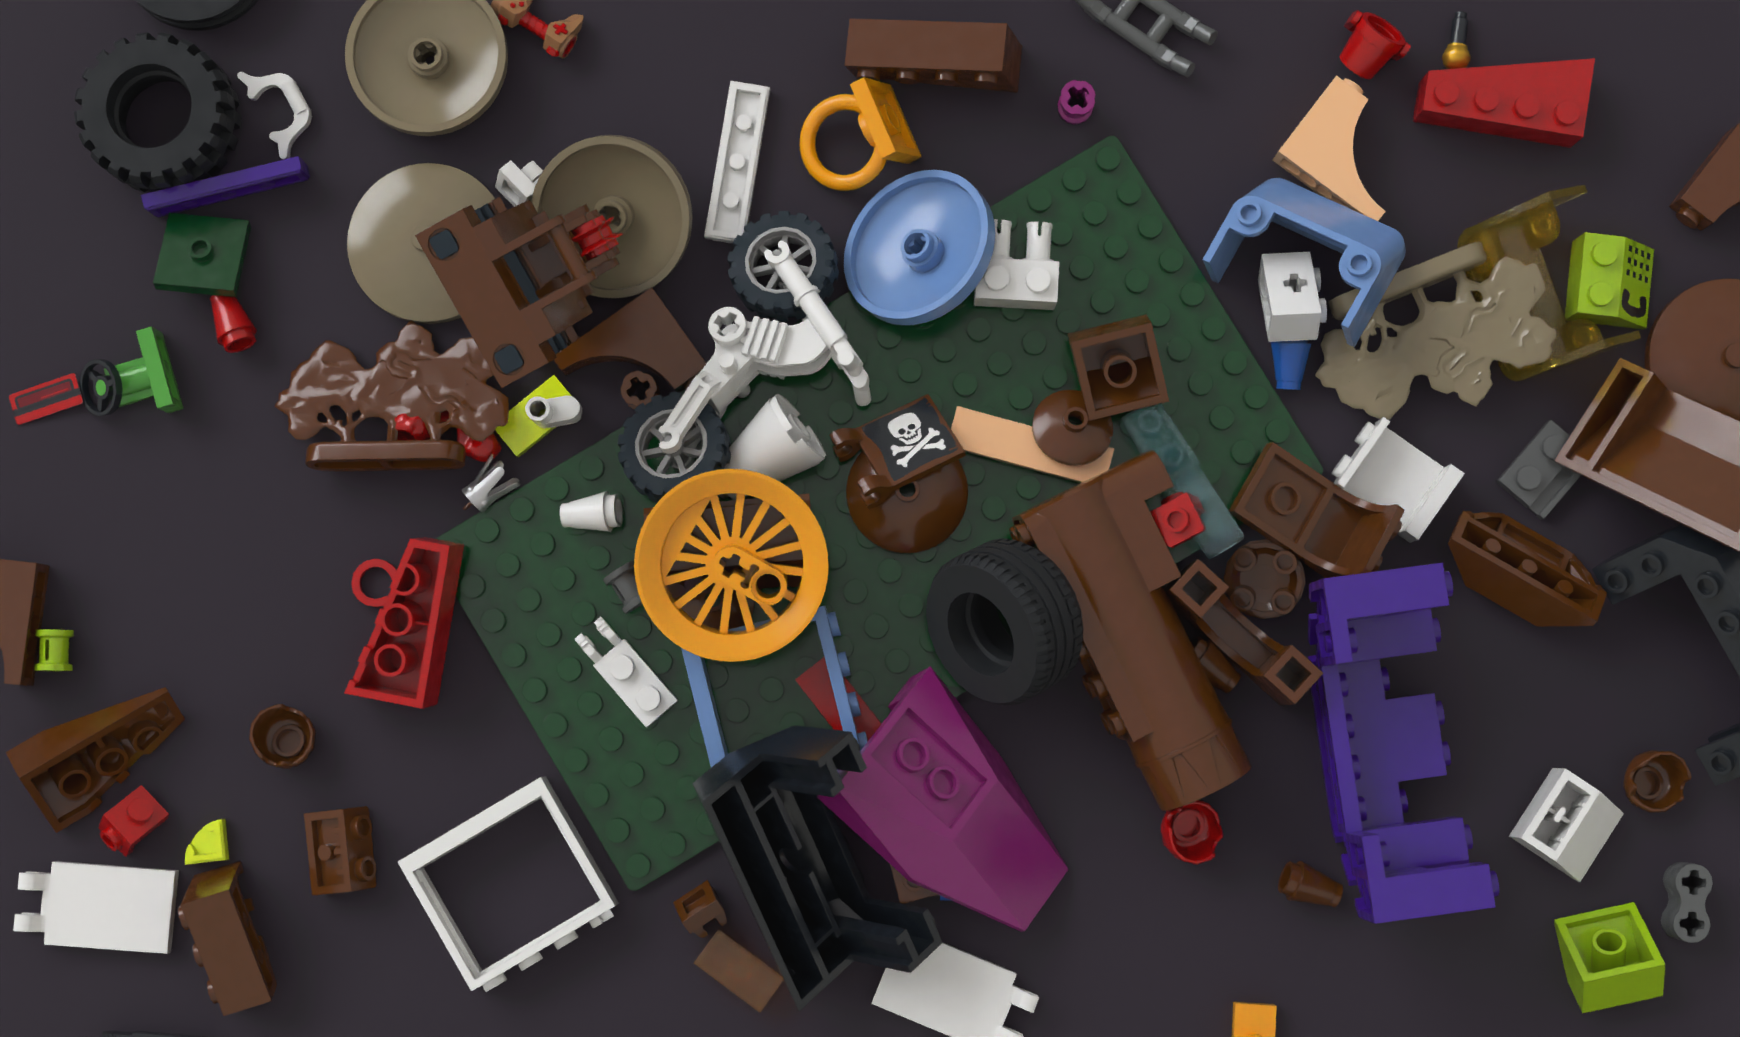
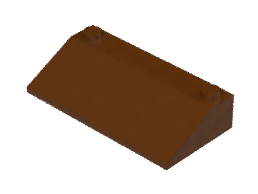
M1620 358L1554 461L1595 483L1740 553V421L1667 389L1655 373Z

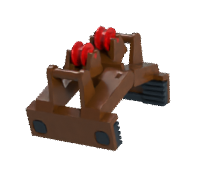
M498 197L474 210L472 205L463 208L415 235L501 388L557 358L555 353L579 339L572 325L593 313L585 298L594 293L589 282L620 264L614 256L621 253L616 246L619 244L616 238L622 236L623 233H613L609 225L613 221L614 216L606 220L604 215L600 216L597 209L590 212L589 207L585 204L564 216L560 214L550 220L545 211L538 214L531 200L507 210L502 199Z

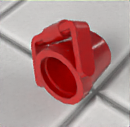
M1356 10L1344 25L1346 29L1352 32V35L1340 54V60L1356 75L1365 79H1372L1390 59L1397 61L1403 58L1411 48V45L1406 42L1401 32L1385 19L1373 13H1362Z

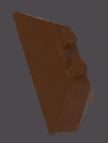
M1463 511L1459 515L1448 545L1465 586L1537 627L1594 626L1598 621L1607 592L1601 585H1596L1591 573L1574 553L1503 513H1472L1471 511Z

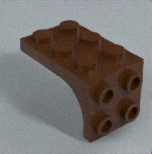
M1271 442L1265 445L1228 513L1277 546L1294 553L1302 563L1323 577L1331 578L1376 572L1382 563L1383 557L1381 554L1385 546L1395 538L1401 529L1402 521L1400 519L1404 509L1398 504H1374L1346 492L1289 452Z

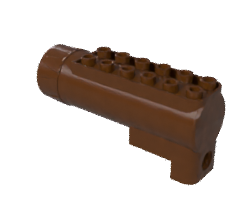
M1150 450L1012 517L1014 526L1009 528V533L1012 540L1032 546L1049 557L1069 581L1081 609L1084 628L1082 648L1078 658L1086 673L1081 676L1084 687L1092 699L1095 697L1099 699L1104 710L1099 713V716L1110 736L1115 734L1118 739L1127 741L1134 757L1135 765L1141 769L1160 810L1167 811L1195 802L1228 786L1245 775L1252 766L1231 725L1233 721L1221 704L1163 585L1181 577V574L1145 500L1174 485L1157 453L1154 450Z

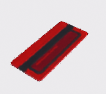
M74 373L9 395L11 407L18 425L83 403Z

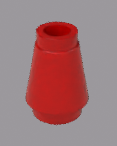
M212 295L210 301L218 344L224 346L225 351L228 353L240 352L253 346L256 342L255 334L257 329L236 297Z

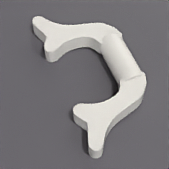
M239 72L237 77L248 86L247 96L253 101L258 100L261 94L270 88L278 87L283 91L294 112V121L288 128L282 131L271 132L269 138L278 143L279 157L281 159L290 158L293 143L309 127L312 119L311 109L297 86V82L289 75L283 73L254 77L244 72Z

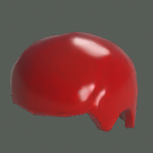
M1197 800L1182 807L1167 810L1161 822L1162 842L1175 858L1198 865L1210 861L1216 856L1215 848L1223 838V831L1218 813L1209 803Z

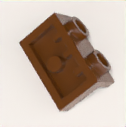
M362 806L304 813L312 896L375 888L377 885L376 863L373 854L372 823L369 808Z

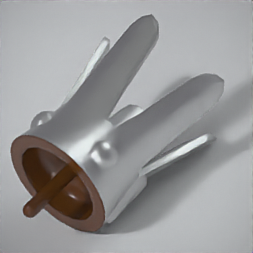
M491 454L476 479L462 489L464 495L469 499L463 510H467L473 504L484 513L496 499L520 486L519 479L512 478L492 489L504 475V464L499 460L484 474L493 459V454Z

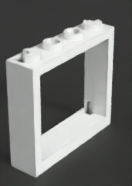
M546 776L536 779L398 861L399 866L471 991L483 986L485 992L498 986L507 980L503 972L517 964L521 971L543 959L539 951L553 943L558 950L578 938L575 930L589 922L592 928H595L614 917L610 909L619 904ZM542 798L600 901L482 970L424 867Z

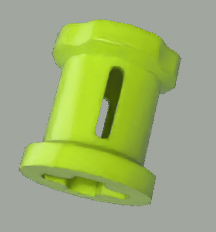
M36 630L35 636L40 638L39 663L34 665V671H72L73 665L69 663V638L74 637V630Z

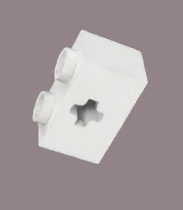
M1311 253L1261 254L1258 285L1268 342L1317 340L1320 323H1326L1327 305L1325 298H1319L1318 292L1321 290V273L1319 268H1313Z

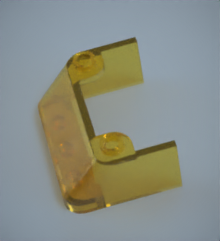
M1585 185L1546 192L1465 229L1459 236L1457 249L1474 242H1481L1487 255L1485 263L1465 272L1469 280L1478 283L1485 281L1489 278L1496 263L1506 256L1520 260L1524 265L1530 263L1537 264L1543 277L1546 290L1530 310V315L1542 318L1550 327L1556 330V338L1551 345L1553 351L1545 362L1524 366L1519 369L1510 363L1498 361L1502 373L1513 381H1521L1641 338L1639 331H1634L1603 340L1600 329L1593 321L1583 318L1567 323L1540 248L1554 242L1559 235L1560 220L1555 207L1587 193ZM1472 291L1476 302H1481L1483 299L1482 294L1479 291Z

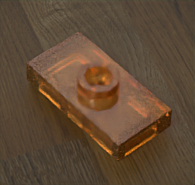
M718 929L694 962L695 965L758 1012L762 1011L783 982L780 973L720 929Z

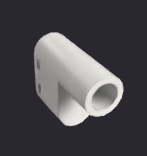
M560 396L550 399L533 397L527 402L525 411L527 416L539 427L553 428L578 422L581 419L582 406L572 396ZM546 408L545 413L538 417V413Z

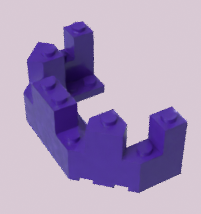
M1443 563L1324 578L1309 583L1310 602H1317V613L1308 614V641L1310 645H1316V655L1308 656V659L1323 672L1310 689L1331 830L1335 843L1344 842L1347 854H1341V862L1348 885H1357L1361 897L1355 898L1358 917L1374 924L1495 908L1494 897L1499 896L1498 877L1494 870L1490 871L1489 864L1482 862L1469 863L1468 850L1473 848L1471 829L1468 824L1464 825L1463 818L1452 816L1404 823L1403 813H1408V800L1405 790L1399 789L1398 782L1447 775L1446 766L1451 764V754L1447 741L1442 742L1440 725L1445 723L1444 709L1441 701H1436L1435 693L1386 699L1384 691H1389L1390 681L1387 668L1385 666L1381 667L1380 659L1437 651L1436 643L1441 641V629L1438 619L1432 618L1431 608L1448 606V597L1453 596L1452 577L1449 571L1444 572Z

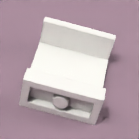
M1385 417L1376 421L1375 424L1368 421L1354 440L1359 444V447L1352 457L1345 454L1331 474L1337 477L1333 483L1346 492L1374 504H1398L1404 509L1400 519L1402 526L1398 535L1409 543L1417 541L1465 473L1452 464L1443 467L1388 429L1387 426L1390 421Z

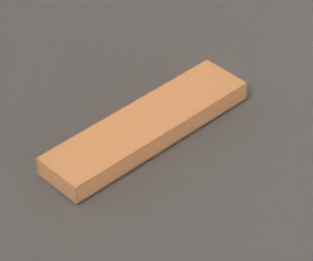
M960 406L956 408L951 427L952 432L965 452L1082 483L1109 470L1114 448L1108 447L1101 457L1091 463L1084 465L1062 464L1042 452L1034 439L1032 426Z

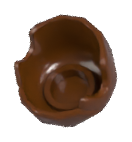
M275 704L261 710L253 720L250 727L249 740L254 752L263 762L280 769H291L306 762L315 749L316 730L309 717L302 711L284 704Z
M1648 750L1636 755L1631 760L1625 772L1623 787L1632 805L1649 813L1666 812L1676 805L1677 802L1684 800L1683 789L1685 783L1691 780L1692 776L1684 758L1672 751Z

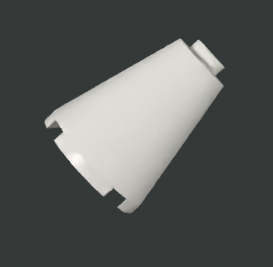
M776 394L765 403L729 447L731 452L730 464L726 463L724 469L755 471L782 481L820 464L825 459L826 453L809 425L805 427L798 419L800 413L782 395ZM727 493L719 495L723 499L730 497L731 499L736 500L737 494Z

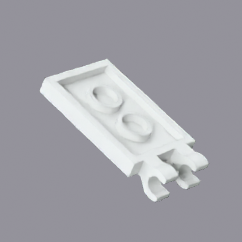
M55 861L52 862L51 873L20 872L18 889L43 891L41 913L22 912L21 914H15L13 931L45 932L44 945L163 954L171 953L179 870Z
M942 943L911 973L885 968L871 1004L950 1037H1024L1023 1033L1003 1026L1011 1004L1033 1013L1039 997L1037 994L1013 985L1017 975L1016 972Z

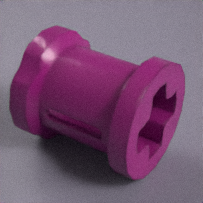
M1072 80L1062 88L1057 109L1061 119L1066 123L1073 125L1081 124L1091 116L1096 94L1088 82ZM1072 97L1074 100L1080 97L1083 98V106L1081 107L1078 104L1073 107L1069 106L1070 98Z

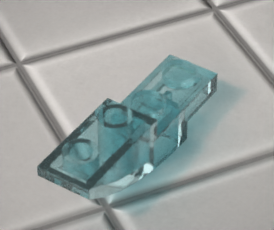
M1160 403L1136 409L1122 417V421L1140 454L1154 450L1163 462L1174 485L1163 491L1165 497L1177 492H1188L1199 497L1205 510L1204 513L1200 514V517L1206 529L1194 538L1208 560L1244 540L1243 532L1201 470L1199 460L1163 405Z

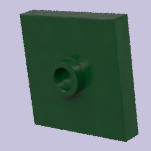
M169 213L153 280L156 290L236 297L251 232L249 220Z

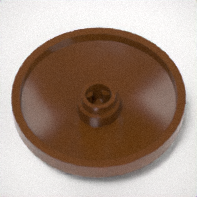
M1716 279L1689 288L1677 295L1661 310L1648 334L1645 347V369L1655 373L1667 389L1740 421V280Z

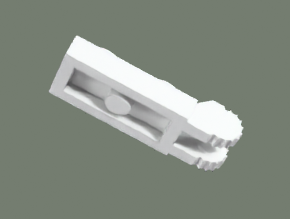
M600 616L594 622L596 629L615 647L602 656L589 637L584 636L582 633L575 638V641L595 663L593 665L644 726L648 728L676 704L678 699L626 639L622 640Z

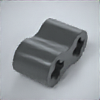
M1675 862L1665 870L1663 876V883L1668 892L1669 900L1666 909L1662 913L1661 925L1664 932L1671 938L1689 943L1699 942L1705 939L1711 927L1710 918L1706 913L1705 902L1712 889V876L1702 865ZM1693 877V885L1683 886L1682 878ZM1691 918V926L1680 927V919Z

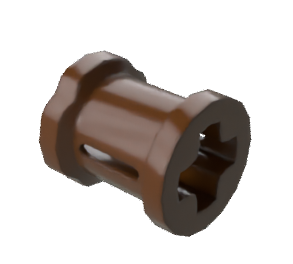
M634 371L625 376L620 388L623 399L633 410L641 403L646 405L652 402V397L660 395L659 386L653 377L641 371ZM637 383H641L644 387H651L645 391L647 398L641 401L637 396H630L636 392L634 385Z

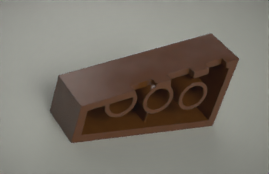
M849 19L845 67L857 80L865 77L879 82L880 79L894 80L903 84L924 83L1018 93L1022 45L1007 23Z

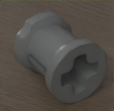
M633 560L619 567L603 579L606 586H612L624 604L622 610L625 614L643 605L637 590Z

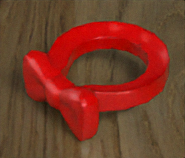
M371 559L366 560L357 567L353 573L351 585L354 595L360 602L367 606L378 608L384 606L388 596L377 599L366 596L361 588L362 577L369 569L379 567L386 570L393 580L397 569L388 561Z

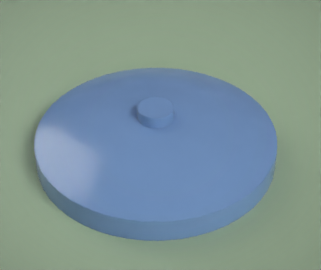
M943 170L914 172L885 186L862 209L850 230L846 242L844 273L853 297L872 315L882 321L895 325L926 323L953 310L976 288L985 274L993 254L995 222L988 202L966 179Z

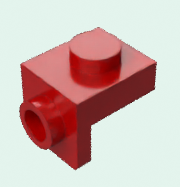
M1188 492L1172 494L1161 501L1160 507L1150 511L1166 545L1170 548H1174L1197 536L1206 529L1200 517V514L1205 512L1199 497Z
M140 785L102 816L99 825L100 837L112 851L119 850L127 857L133 852L138 842L167 820L169 813Z

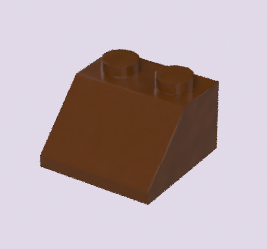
M1147 314L1067 334L1089 421L1169 402L1153 326Z

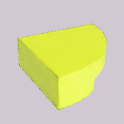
M226 819L212 821L197 832L186 849L185 865L229 860Z

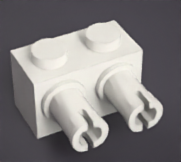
M994 219V250L985 274L974 289V306L1054 310L1058 299L1059 261L1050 259L1053 224L1042 222L1041 235L1039 236L1038 222L1026 223V258L1013 259L1010 257L1012 222L1001 220L1000 233H997L998 219Z

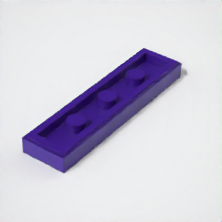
M299 156L142 194L141 198L144 209L156 217L169 215V213L190 210L307 181L310 178L308 165Z

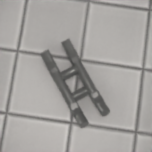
M1073 0L1099 24L1111 29L1149 55L1159 65L1185 77L1191 76L1195 69V63L1178 55L1177 52L1169 49L1162 43L1160 44L1171 26L1174 25L1183 34L1193 39L1196 38L1208 45H1212L1218 36V31L1201 23L1200 20L1192 17L1185 11L1182 12L1166 0H1122L1114 12L1100 0ZM1139 3H1142L1159 15L1147 34L1127 22Z

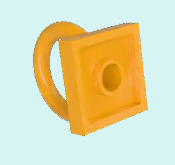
M863 77L850 84L854 95L839 94L829 97L816 105L808 114L800 133V153L807 171L820 184L838 191L855 190L874 180L884 168L887 160L909 164L922 157L890 84ZM841 110L859 113L858 122L861 131L868 143L874 147L868 163L861 170L848 175L836 174L825 168L818 158L815 145L816 135L822 122L829 115Z

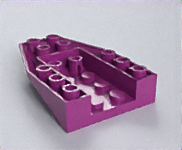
M930 666L910 677L887 706L891 710L890 714L860 751L867 768L862 773L837 770L844 788L834 797L818 795L817 798L908 881L1013 929L1024 932L1069 869L1003 758Z

